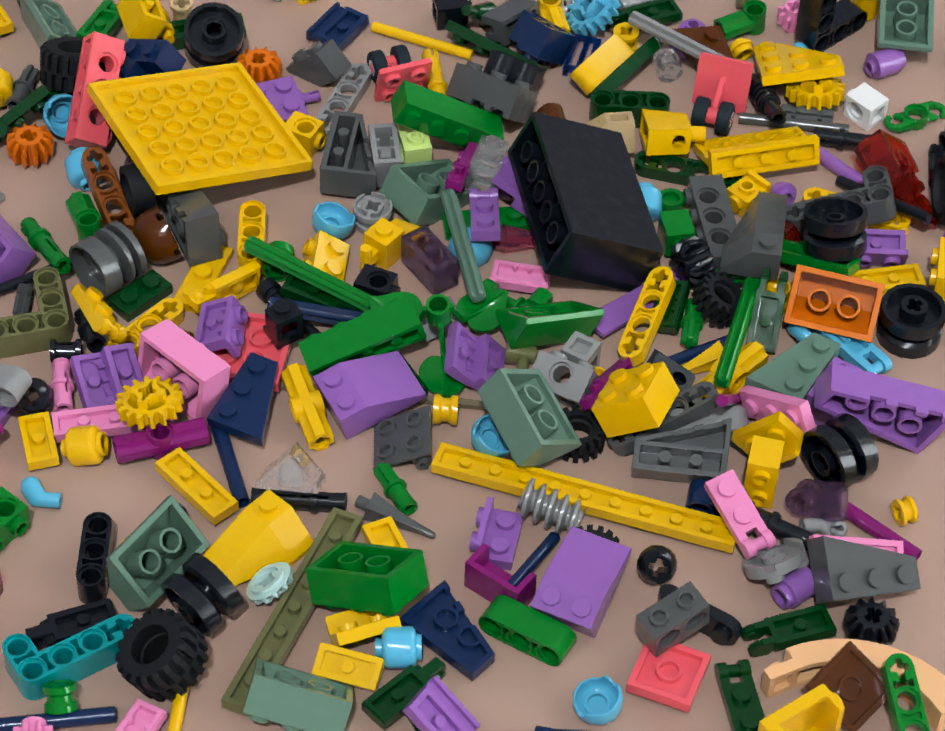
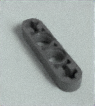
M699 382L678 393L659 428L639 431L638 435L629 433L607 438V441L615 454L620 456L628 455L634 452L636 437L676 430L714 410L718 406L716 398L719 393L711 382ZM707 394L708 397L703 400L702 396ZM691 401L694 404V406L692 407L689 405V402ZM676 407H684V411L680 415L670 416L672 410ZM625 437V441L621 443L620 439Z

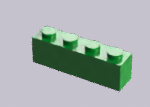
M404 80L391 98L394 123L423 132L465 149L469 141L478 143L480 145L478 153L487 157H491L504 140L501 116Z
M407 295L402 298H395L388 304L375 310H367L360 316L347 322H339L333 328L324 332L311 334L305 340L298 342L309 373L313 378V376L340 362L397 351L423 340L427 336L410 296Z

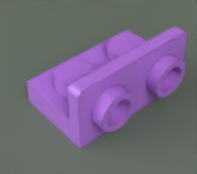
M234 295L202 303L195 339L212 352L226 348L233 358L240 357L241 348L244 344L245 325L248 321L246 308L240 305Z
M487 497L485 507L478 508L476 526H479L478 532L472 531L469 550L475 553L485 543L490 547L489 561L501 569L511 571L524 518L520 516L521 513L494 509V498Z

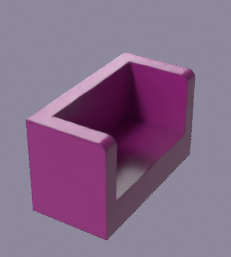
M483 543L465 562L464 586L489 602H492L497 595H506L528 606L535 596L537 575L530 572L517 587L507 582L513 575L489 561L490 547Z

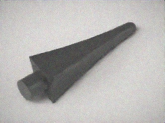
M375 492L371 499L361 495L356 499L354 506L365 511L363 520L374 522L392 516L397 528L430 539L436 537L433 531L402 513Z

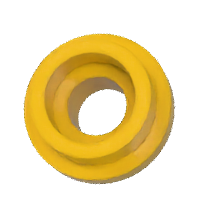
M738 38L730 44V50L734 59L745 61L754 53L753 43L748 38Z

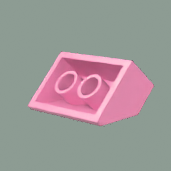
M168 318L140 333L138 363L143 379L145 376H148L149 379H155L157 375L161 376V381L171 378L172 384L178 383L180 390H182L184 404H182L183 411L180 413L189 420L203 417L206 421L208 415L229 386L231 366Z

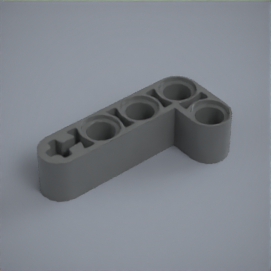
M880 165L867 167L862 173L864 185L862 188L788 205L785 219L787 237L792 241H803V231L805 230L803 224L804 207L809 202L820 198L843 197L861 202L867 207V226L893 219L896 215V205L887 169Z

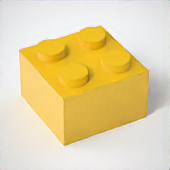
M664 361L653 364L647 362L626 370L620 368L609 375L607 383L599 392L598 398L591 410L607 438L659 428L680 390Z

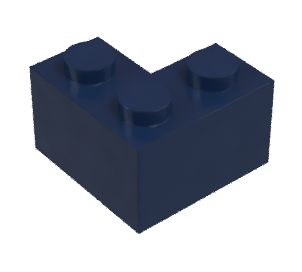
M523 9L509 36L511 40L517 43L516 48L525 52L524 57L536 63L539 61L549 67L552 63L563 65L577 38L539 14Z
M129 38L128 42L124 45L126 57L123 65L120 67L119 77L128 78L178 71L182 69L186 59L168 40Z

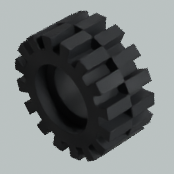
M718 271L707 273L693 289L694 291L691 296L694 297L692 304L697 305L695 310L697 313L700 311L703 313L701 317L704 320L708 317L710 319L709 323L712 325L717 322L718 327H723L724 325L729 327L731 326L742 292L740 288L743 285L740 282L736 284L734 282L735 277L732 275L727 278V273L723 271L720 274Z
M573 405L572 411H569L568 407L563 408L574 431H583L589 436L579 438L582 445L564 454L562 460L568 461L570 457L573 458V463H578V459H582L583 463L589 462V456L593 460L596 459L598 453L601 454L603 451L606 434L592 411L590 413L588 410L583 411V408L578 410V405Z

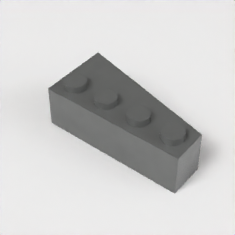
M200 188L165 195L155 194L156 201L189 267L223 258L222 246L226 242L224 233L220 228L219 213Z

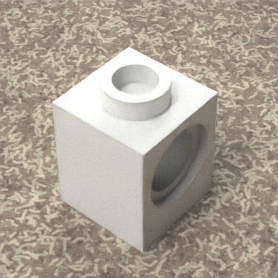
M864 82L857 88L849 90L845 95L843 115L865 131H869L886 117L889 99Z

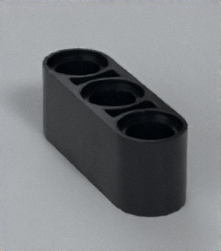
M93 512L83 522L76 580L79 599L84 604L106 599L108 595L109 579L106 558L114 551L115 543L112 519L104 512Z

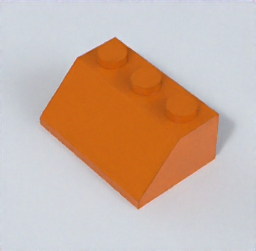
M797 264L784 322L872 342L885 284Z

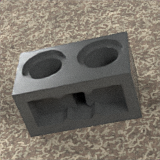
M691 581L636 615L637 634L654 656L657 657L709 624L710 605Z

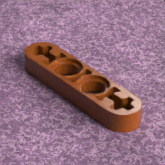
M99 147L87 148L82 154L81 168L104 225L111 221H122V224L133 233L134 218L108 155ZM90 158H94L95 161H99L98 172H96V166L94 162L89 161ZM99 180H107L111 183L112 187L108 190H102L97 187L96 183ZM117 204L122 211L118 214H112L107 211L106 206Z

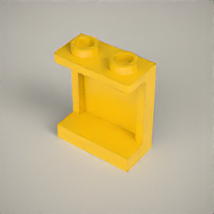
M822 683L760 720L758 731H840L845 707L841 698Z

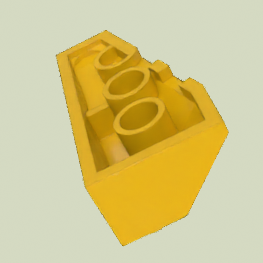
M268 489L238 515L203 556L215 564L237 588V585L252 579L261 568L269 564L286 562L290 566L294 565L306 555L313 543V539L292 506Z

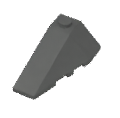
M759 191L722 248L719 273L723 271L732 275L761 278L763 268L770 269V280H778L788 195Z

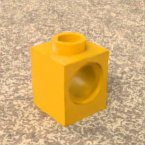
M295 110L285 123L312 158L318 150L323 149L327 140L325 122Z

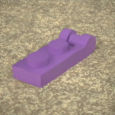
M490 187L489 190L478 191V188H469L471 241H501L498 187Z

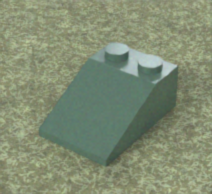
M879 0L876 24L878 47L932 53L934 0Z
M450 159L391 165L379 192L385 194L387 200L391 199L393 208L397 209L407 222L419 226L434 224L442 219V212H445L440 195L442 191L448 190L445 189L447 172L452 170L453 162ZM471 178L464 192L455 191L461 208L469 204V188H478V191L483 190Z

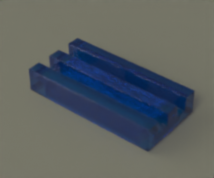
M576 34L577 38L567 55L562 75L568 76V73H572L585 61L590 45L594 44L590 53L592 55L601 46L602 39ZM580 42H585L577 64L573 66L572 63Z

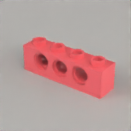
M95 31L83 37L65 144L88 148L96 146L103 149L110 143L112 137L110 126L88 95L87 87L88 83L121 78L119 77L120 67L123 65L126 57L124 40ZM99 61L104 64L105 72L99 67ZM89 114L95 117L96 125L90 121Z

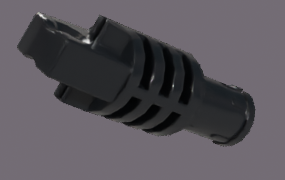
M754 73L749 91L750 99L758 111L768 117L773 126L784 124L787 114L780 107L781 101L771 85L762 86L759 73Z

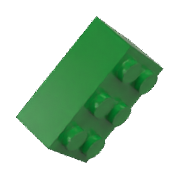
M340 541L305 569L312 604L324 605L329 609L347 608L353 609L355 612L370 611L378 612L383 616H391L397 614L401 608L415 599L428 586L423 550Z

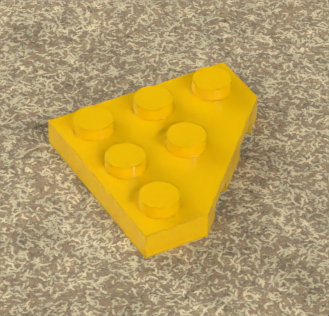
M771 41L762 42L759 46H753V56L762 86L845 76L844 64L840 55Z

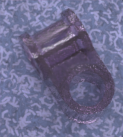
M804 479L797 484L796 488L788 492L785 503L788 510L798 516L821 518L827 521H842L848 518V485L842 482Z

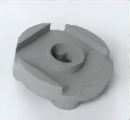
M783 538L782 545H777L769 550L764 548L757 552V556L749 560L744 557L746 563H743L747 577L750 580L766 579L767 584H776L785 579V574L795 569L806 567L809 564V559L803 541L798 538Z

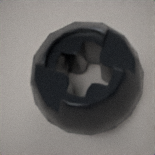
M32 378L31 386L16 407L26 415L46 412L53 401L51 387L42 379ZM37 392L39 397L31 402L28 396L31 393Z
M651 545L640 553L637 559V570L644 581L652 585H662L670 581L676 573L677 559L669 548L663 545ZM657 559H661L664 567H658L657 571H653L650 562L655 563Z

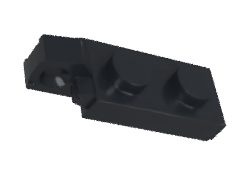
M110 598L98 600L46 615L47 619L39 622L40 625L25 629V635L32 640L37 650L43 649L115 616L116 612Z

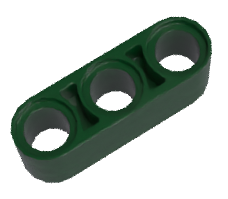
M596 90L590 97L589 120L591 121L603 113L632 111L635 128H640L642 109L669 111L670 98L662 92Z

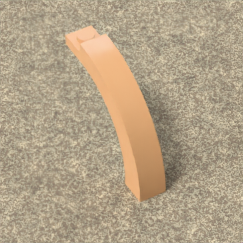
M837 638L800 643L786 648L783 662L772 663L763 671L760 689L766 698H770L792 688L807 684L848 641H851L880 671L882 664L892 654L902 653L907 655L914 664L928 723L935 731L945 730V676L921 659L884 644L865 640ZM895 663L891 668V672H897L900 680V675L905 670L904 668H898L897 663ZM900 680V682L896 685L897 688H898V687H901V686H904V685L901 684V680ZM898 695L899 698L914 707V702L909 695Z

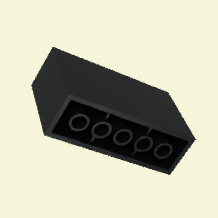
M533 111L507 151L545 274L629 292L640 287L664 252L622 134Z

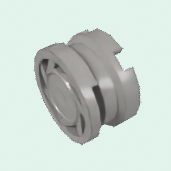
M371 192V195L367 196L363 193L357 196L353 202L355 229L359 233L364 234L380 218L391 222L393 220V204L391 199L387 200L386 195L380 192Z

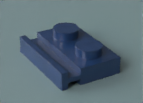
M336 2L306 31L307 39L320 40L321 43L333 39L342 51L369 24V16L347 6L343 8L340 6V3Z

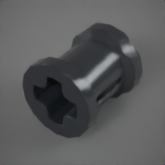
M81 338L76 339L75 342L50 340L51 363L56 358L63 357L70 361L72 356L83 355Z

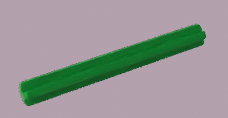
M249 236L244 244L245 252L363 311L371 310L370 296L372 295L254 236Z
M749 276L745 279L714 376L713 383L716 387L725 389L730 386L752 316L756 290L760 286L759 278Z

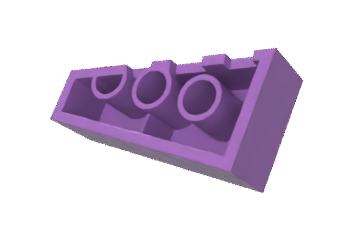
M831 363L815 379V408L832 416L848 413L856 417L870 433L917 454L945 430V391L836 363Z

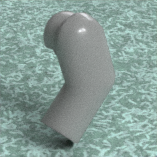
M830 515L801 518L799 522L801 528L812 533L818 532L822 535L845 537L848 532V527L843 521H839Z

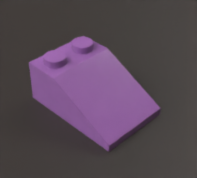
M399 351L340 362L313 376L316 388L320 391L326 408L346 440L427 398V394Z
M572 526L544 573L530 607L567 625L572 630L595 638L632 548Z

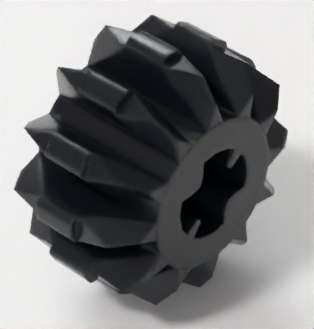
M696 235L686 237L671 247L672 253L670 258L673 261L672 267L675 268L676 275L680 276L681 280L689 281L691 287L697 286L707 273H712L716 269L710 247H707L705 241L702 238L699 239Z
M873 597L868 602L859 598L855 605H850L846 610V618L843 620V631L846 632L847 639L892 645L896 640V632H898L900 625L899 619L896 618L895 608H886L885 600L881 603H876Z

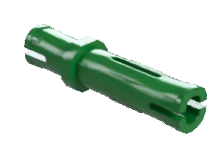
M32 217L23 219L20 224L22 227L20 230L28 238L30 246L38 250L45 260L59 271L60 275L68 273L71 269V260L52 240L49 231L46 228L40 227L38 222Z

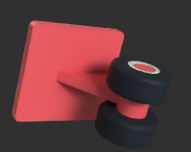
M403 44L393 46L390 50V56H385L382 50L369 52L367 55V65L371 68V78L376 83L373 95L375 102L391 101L392 96L404 80L427 88L433 64L431 58L412 62L410 53Z
M701 52L692 97L694 106L690 121L691 126L706 127V124L709 123L715 125L714 131L716 134L724 136L729 134L734 113L746 112L754 69L752 62Z

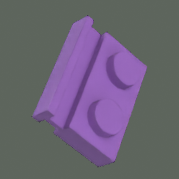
M437 675L430 678L427 684L418 691L402 710L420 731H474L481 725Z

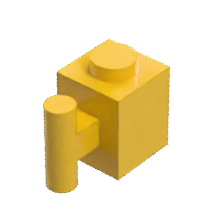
M380 218L364 232V244L360 246V271L365 263L369 265L375 264L384 270H388L404 255L405 230L384 218Z

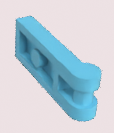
M816 329L813 330V332L840 343L839 356L846 362L864 371L884 374L892 369L890 358L872 342Z

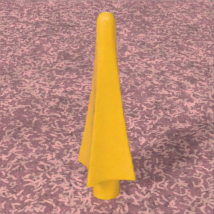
M718 340L704 352L682 366L693 374L709 371L714 362L721 357L724 347L720 340Z

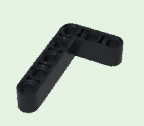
M800 0L795 39L798 42L804 43L811 50L823 52L860 30L867 21L868 14L850 0H840L838 2L837 0Z

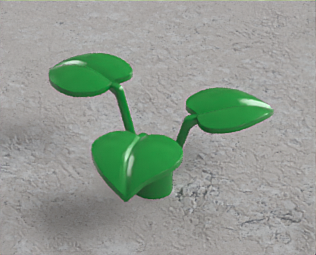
M486 289L485 300L478 303H473L469 295L466 294L458 301L456 310L454 309V304L450 303V300L445 295H432L428 298L426 306H422L420 299L409 292H393L381 296H370V308L375 310L388 304L395 298L410 296L420 322L422 323L427 316L429 324L438 328L441 356L426 358L420 365L419 377L430 392L450 398L452 395L459 394L466 385L444 371L446 354L444 327L450 322L452 314L460 323L468 322L469 327L473 331L490 332L497 329L500 324L496 317V309L507 307L508 290Z

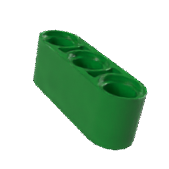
M506 595L495 596L478 620L480 628L489 636L550 666H559L577 641L575 632L567 625Z

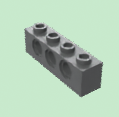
M722 174L690 176L687 188L683 189L684 205H689V214L695 227V235L699 239L702 238L706 246L710 247V252L714 256L713 262L716 264V269H719L722 248L737 226Z

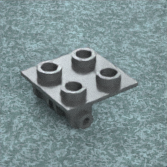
M430 405L389 417L374 425L373 469L380 462L389 463L390 466L410 460L418 469L428 468L432 461L430 456L432 447Z

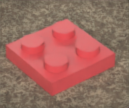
M644 644L627 682L626 692L689 713L709 667L711 655L676 644L655 657L646 644Z

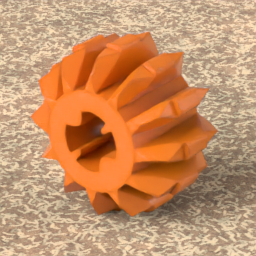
M255 46L254 50L245 49L244 54L238 55L237 62H241L255 83L281 77L282 62L277 56L276 51H268L267 47L258 49Z
M23 123L21 128L13 127V132L7 134V155H9V159H12L15 165L22 164L25 169L32 165L37 168L39 163L47 164L48 159L53 157L54 139L51 132H48L46 126L38 127L36 123L27 126Z

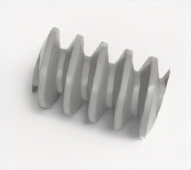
M530 479L516 508L517 510L521 507V517L525 518L533 512V523H537L544 517V528L546 529L555 522V532L557 534H560L565 528H567L568 533L572 526H580L587 508L584 511L580 510L581 500L578 499L571 506L569 505L570 495L566 494L561 500H558V489H554L547 495V484L543 483L536 490L534 489L535 479Z

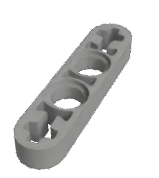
M364 63L352 64L345 71L318 113L316 119L325 122L327 138L330 130L328 125L329 122L332 123L334 115L331 109L342 108L344 109L342 112L353 113L370 86L371 68ZM353 91L355 92V94L344 95L342 94V92Z

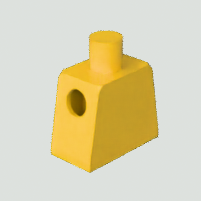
M642 109L639 137L646 156L687 155L690 152L691 142H705L706 127L691 126L689 118L685 113Z

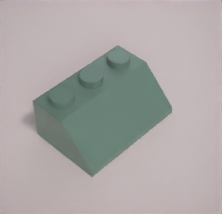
M500 368L477 390L485 409L491 415L497 426L498 433L504 439L511 452V457L518 467L541 466L582 445L540 369Z
M169 495L106 558L109 587L128 611L149 608L163 594L161 584L172 573L182 574V564L193 553L202 554L210 545L172 495Z
M257 658L244 702L243 713L248 714V718L255 722L267 723L269 720L280 723L281 728L287 731H344L353 704V686Z

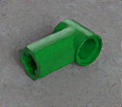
M749 0L743 5V10L715 19L714 26L720 25L726 40L744 33L759 35L765 30L767 6L760 0Z
M81 191L72 193L70 198L65 201L80 241L87 236H93L94 232L103 228L101 214L95 209L89 194H84Z

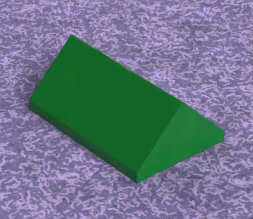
M573 300L496 309V317L511 350L566 343L575 331L590 337L604 315V309Z

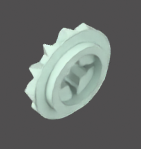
M276 562L261 568L252 577L247 586V597L256 605L263 602L269 604L272 599H279V595L287 591V586L294 580L292 576L294 573L293 569L286 562Z

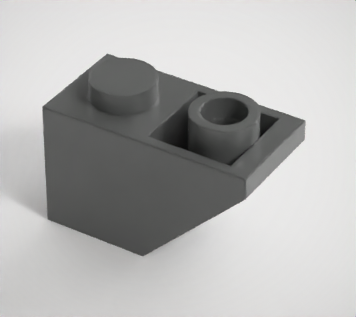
M333 39L321 43L319 40L312 44L307 51L305 48L297 51L291 57L293 62L286 70L299 78L322 87L337 80L351 66V63Z

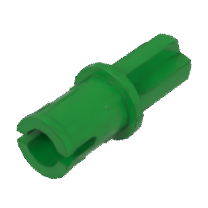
M693 298L687 300L685 315L680 321L682 327L680 341L681 344L686 345L685 348L690 349L691 346H697L700 331L704 327V320L701 317L703 313L701 311L697 313L695 310L697 305L692 304Z
M378 463L373 472L384 488L383 494L386 498L391 499L402 513L407 516L412 515L417 510L418 505L406 489V482L403 479H399L389 463Z

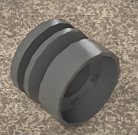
M118 221L109 222L103 228L96 230L93 236H87L72 245L69 250V259L79 281L87 288L89 286L97 288L102 292L104 298L121 289L123 283L132 282L134 278L143 275L147 270V259L139 241L125 225Z

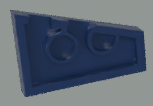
M251 352L208 415V425L263 446L264 431L268 423L271 399H273L279 371L278 362Z
M445 580L400 617L402 626H413L417 634H422L423 644L471 681L495 662V653L476 625H472L467 618L465 609L459 601L455 600Z

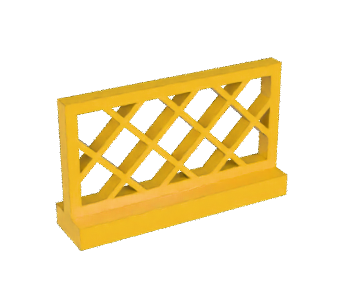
M798 126L705 139L704 143L692 142L693 151L709 167V175L722 174L723 178L746 175V171L749 169L756 173H764L820 164V138L816 134L806 135Z

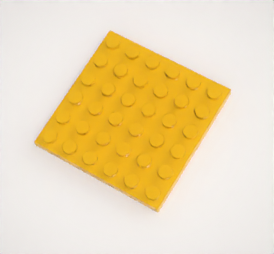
M241 62L88 83V95L156 195L312 170L313 160Z

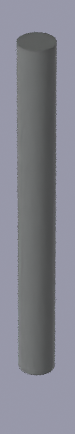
M739 112L738 123L776 128L798 126L803 131L814 132L815 127L839 131L840 128H845L846 132H849V124L787 118L784 124L773 126L766 115Z

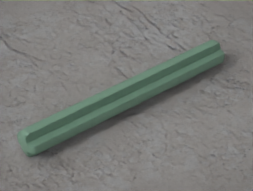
M449 188L447 191L441 192V201L469 298H471L473 303H478L485 300V289L457 194L454 189Z

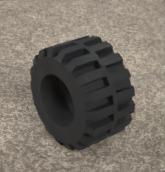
M61 37L49 40L41 45L39 79L43 85L60 92H74L83 42L82 37ZM99 61V67L105 72L104 64Z
M156 608L153 613L150 611L143 613L142 618H136L131 622L133 625L129 629H125L123 632L124 638L119 640L117 645L120 651L115 654V660L119 662L116 667L122 674L121 676L146 697L154 698L156 701H163L165 698L173 700L177 693L182 696L187 692V688L190 685L193 687L198 682L196 678L198 675L203 674L205 668L202 666L208 661V655L205 653L208 650V644L204 641V635L178 612L176 613L169 608L166 610Z

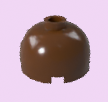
M158 205L137 217L132 231L143 248L147 261L155 265H165L182 258L183 255L180 250L174 252V250L178 249L177 242L163 214L156 216L160 212Z

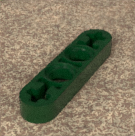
M652 36L600 83L591 94L601 89L615 90L661 48L664 43Z
M644 150L636 153L634 157V171L638 176L688 186V178L696 176L694 175L695 173L703 172L709 175V167L704 161L675 155L646 156ZM677 167L680 169V171L671 172L667 170V168ZM742 176L723 178L726 189L740 180Z

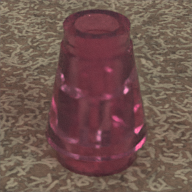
M502 224L500 227L501 241H493L494 249L500 250L501 253L535 249L536 247L532 231Z

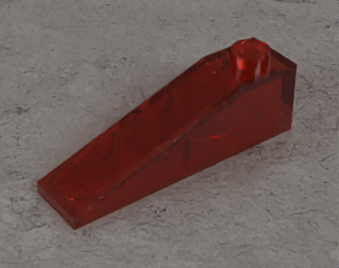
M879 129L853 147L857 155L855 161L862 171L872 165H880L887 169L894 198L933 214L930 201L921 194L925 190V186L915 175L919 169L904 141ZM934 216L929 224L919 221L932 229L939 227Z

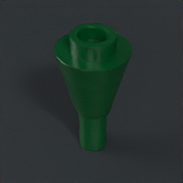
M490 1L473 6L464 5L462 7V14L470 16L481 27L489 28L492 26L482 23L481 15L497 6Z

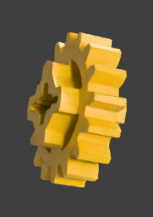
M834 77L786 83L785 97L789 98L790 103L796 102L797 107L806 106L807 110L812 107H816L817 110H821L822 107L831 109L832 105L839 106L840 101H844L845 83H841V78Z
M157 375L155 379H149L148 376H145L142 382L134 379L132 380L133 386L124 385L122 387L123 392L116 394L117 401H115L120 421H127L128 427L138 424L139 430L150 425L151 429H155L158 423L166 426L167 419L176 420V413L183 411L182 404H184L182 390H180L178 383L172 384L171 378L161 381V376Z

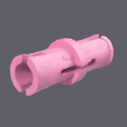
M63 357L56 358L51 363L53 380L50 382V387L54 397L53 411L73 410L72 393L75 388L74 381L71 379L69 359Z

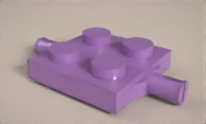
M293 75L256 83L284 122L289 119L295 110L309 115L305 104L321 101L319 90L302 93L298 89Z

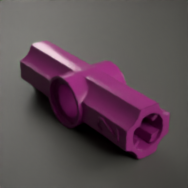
M201 417L174 424L167 421L166 426L158 423L155 429H151L150 425H148L146 430L112 437L115 457L119 464L146 457L159 460L178 447L186 449L209 444L210 438L205 418Z

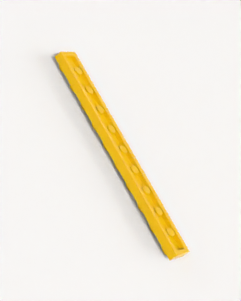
M444 442L440 443L431 463L432 473L520 497L530 479L534 478V489L537 490L545 483L547 484V495L554 489H558L557 499L561 500L568 494L570 495L569 505L571 506L579 499L581 500L580 510L584 511L587 508L585 512L587 515L733 554L736 541L722 517L533 466L518 467L515 461L483 454Z

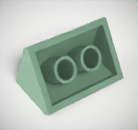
M20 0L22 20L39 48L43 43L52 39L76 37L77 30L61 4L52 0Z

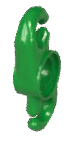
M934 101L909 104L904 108L903 112L893 114V119L900 121V124L891 123L892 117L886 115L883 120L884 126L891 132L896 133L921 130L926 127L927 122L938 119V116L931 113L930 110L940 111L939 117L944 119L945 106ZM909 115H918L922 119H913Z

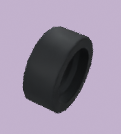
M135 163L120 166L119 175L122 192L133 218H137L144 211L156 206L155 193Z

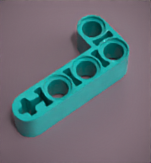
M128 614L115 615L42 651L37 650L27 635L21 633L12 634L5 638L2 643L6 670L20 693L26 699L36 701L43 699L46 695L43 694L42 685L46 682L60 679H70L78 682L117 663L115 654L120 651L117 648L118 642L123 640V632L126 628L129 629L133 625L131 622L135 618Z

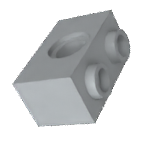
M540 350L532 369L541 370L559 402L569 406L578 405L580 410H582L580 399L585 394L591 392L589 385L598 377L593 365L582 360L574 363L569 361L566 355L552 350L551 353ZM570 373V378L566 382L559 383L562 375Z

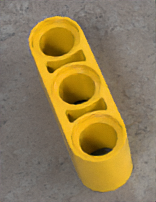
M616 32L569 76L588 95L626 61L634 51Z
M249 200L244 202L239 209L237 261L238 267L253 260L257 261L261 265V277L263 275L264 261L245 252L244 244L249 236H254L266 242V209L262 202Z

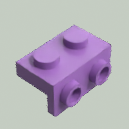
M865 229L867 234V250L862 256L858 257L861 258V268L871 265L883 267L905 265L908 258L906 230Z

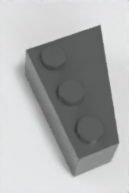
M469 60L466 65L457 62L446 94L479 106L486 111L502 115L503 118L524 124L527 122L538 96L537 92L530 90L531 84L516 79L515 83L506 80V74L492 70L490 74L483 72L482 65Z
M334 111L319 168L320 193L357 197L363 193L367 196L371 195V192H376V173L372 164V155L368 146V137L362 114Z
M732 418L707 425L699 424L692 428L678 431L670 430L636 437L631 477L691 483L696 479L711 480L727 472Z
M826 536L806 540L817 604L921 589L915 556Z

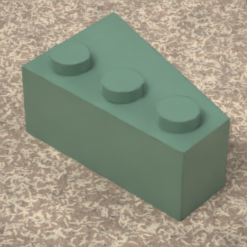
M813 332L748 375L745 386L749 385L806 400L807 394L815 384V379L827 368L834 357H839L841 344Z

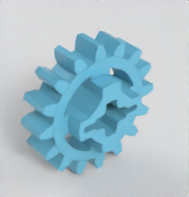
M573 0V5L567 6L569 12L565 14V17L575 35L581 34L583 37H586L590 32L595 36L598 30H605L607 23H613L611 18L619 15L616 9L620 8L621 4L619 0Z

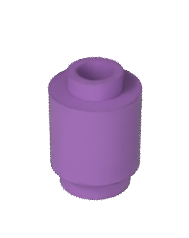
M884 48L869 53L864 61V70L867 75L875 80L898 73L906 65L905 54L901 49Z
M811 568L795 569L786 574L783 581L776 583L771 588L772 597L782 609L795 608L815 595Z

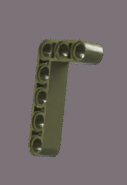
M41 267L33 274L38 306L37 312L0 318V359L50 350L51 339H56L57 342H71L70 320L59 271L54 267Z

